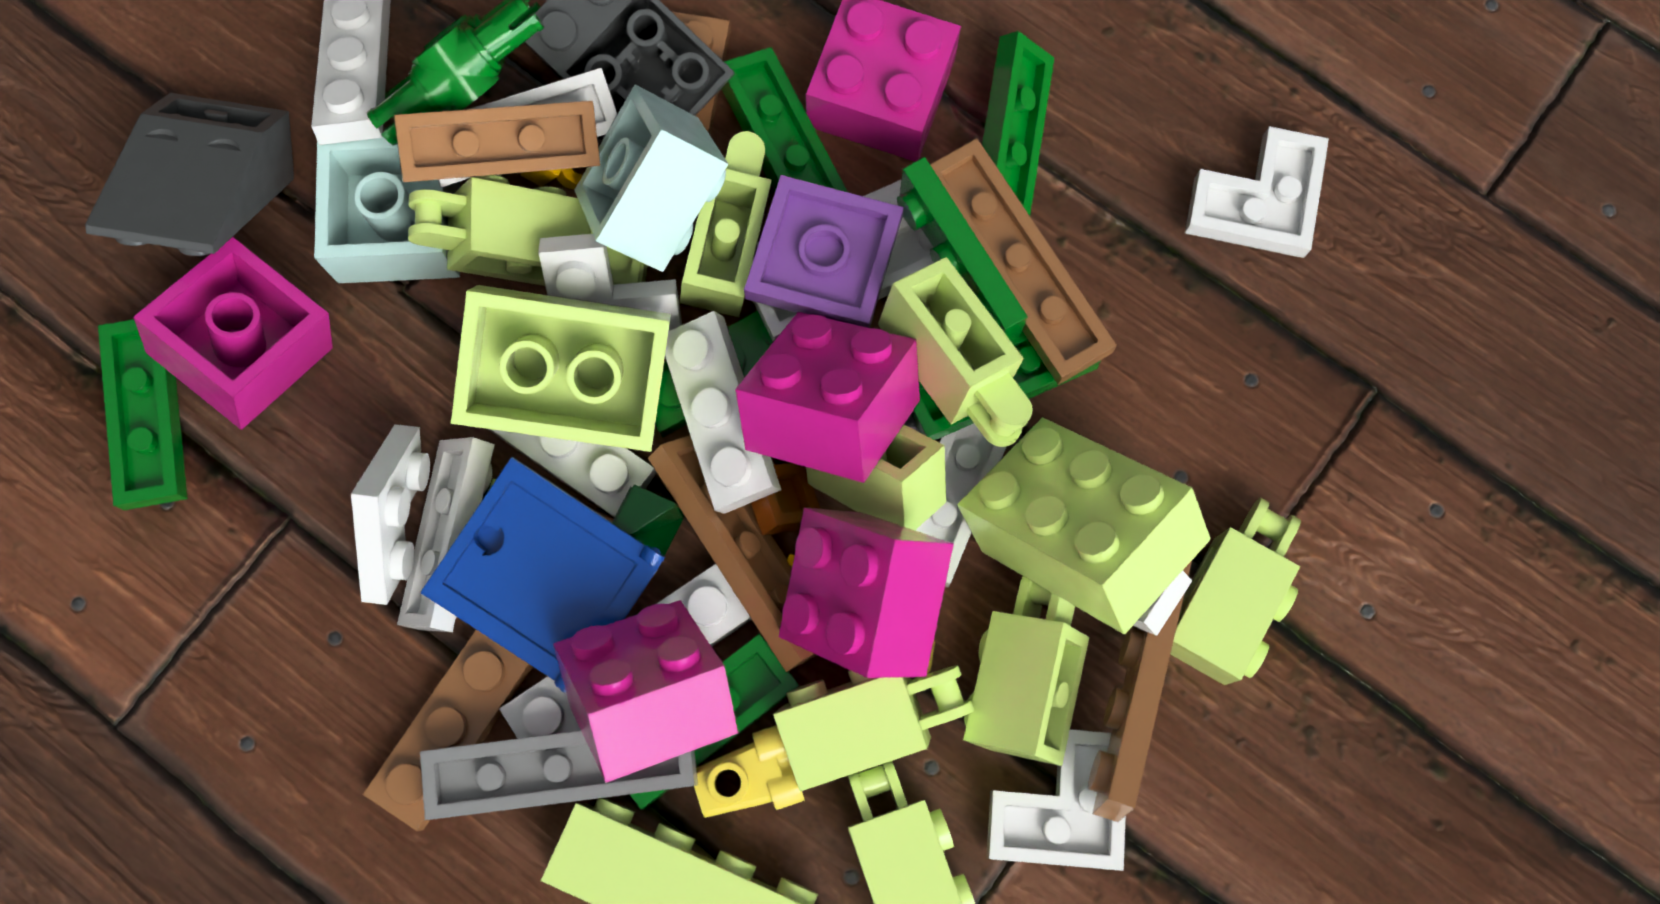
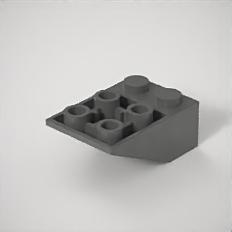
M547 0L536 12L545 28L524 42L561 80L602 68L617 115L636 84L696 116L735 75V72L660 0Z
M169 93L140 114L85 223L86 234L115 238L118 243L128 246L154 244L178 248L181 253L191 256L215 254L294 180L289 111Z

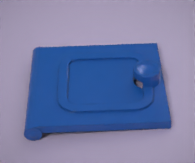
M511 457L420 593L554 680V684L560 691L566 693L553 643L573 637L574 634L584 628L605 626L625 619L666 557L661 554L658 548L643 544Z

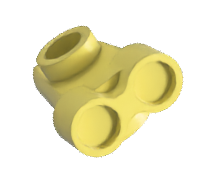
M777 725L752 733L753 743L696 768L698 785L694 786L704 818L771 802L774 803L776 810L805 801L803 792L799 791ZM725 770L735 771L741 779L739 791L731 797L721 795L716 788V779Z

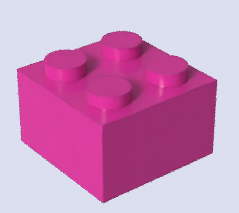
M842 0L806 92V113L813 127L817 130L914 162L918 161L955 62L961 26L881 0Z
M234 237L226 242L215 254L208 255L133 317L146 354L240 430L245 428L333 349L329 313Z
M797 312L735 389L745 450L864 483L920 401L916 339L888 333L881 329L867 328L828 319L821 315Z
M804 508L778 637L866 678L926 677L954 544L863 512Z
M681 600L670 604L648 606L641 610L638 615L605 626H590L578 631L573 637L553 643L570 709L605 783L738 734L725 667Z

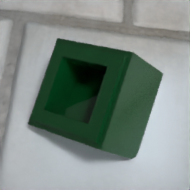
M634 484L633 487L630 486L612 523L643 544L658 548L661 554L665 556L684 519V515L675 503Z

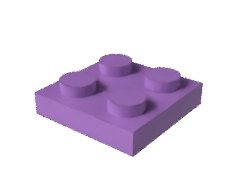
M780 175L744 288L745 299L795 313L803 312L811 315H821L828 319L870 328L903 218L904 207Z

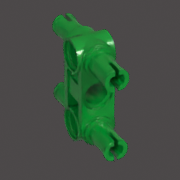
M503 0L483 17H480L478 14L474 16H466L464 14L423 47L425 50L412 60V70L408 72L409 75L389 91H385V100L375 108L367 111V116L376 129L394 115L463 110L478 99L500 79L498 75L505 64V57L535 33L541 32L545 28L536 15V12L541 8L537 1L529 6L528 2L530 0ZM393 122L384 129L385 131L381 135L390 144L396 145L397 138L395 123Z

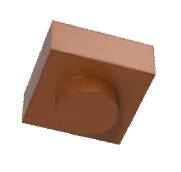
M794 463L773 465L781 490L751 503L762 536L800 530L804 508L821 509L813 487L808 484L805 466Z

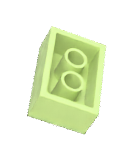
M477 285L466 292L451 424L651 452L671 314Z
M1043 417L957 504L983 553L1124 635L1211 539L1192 487Z

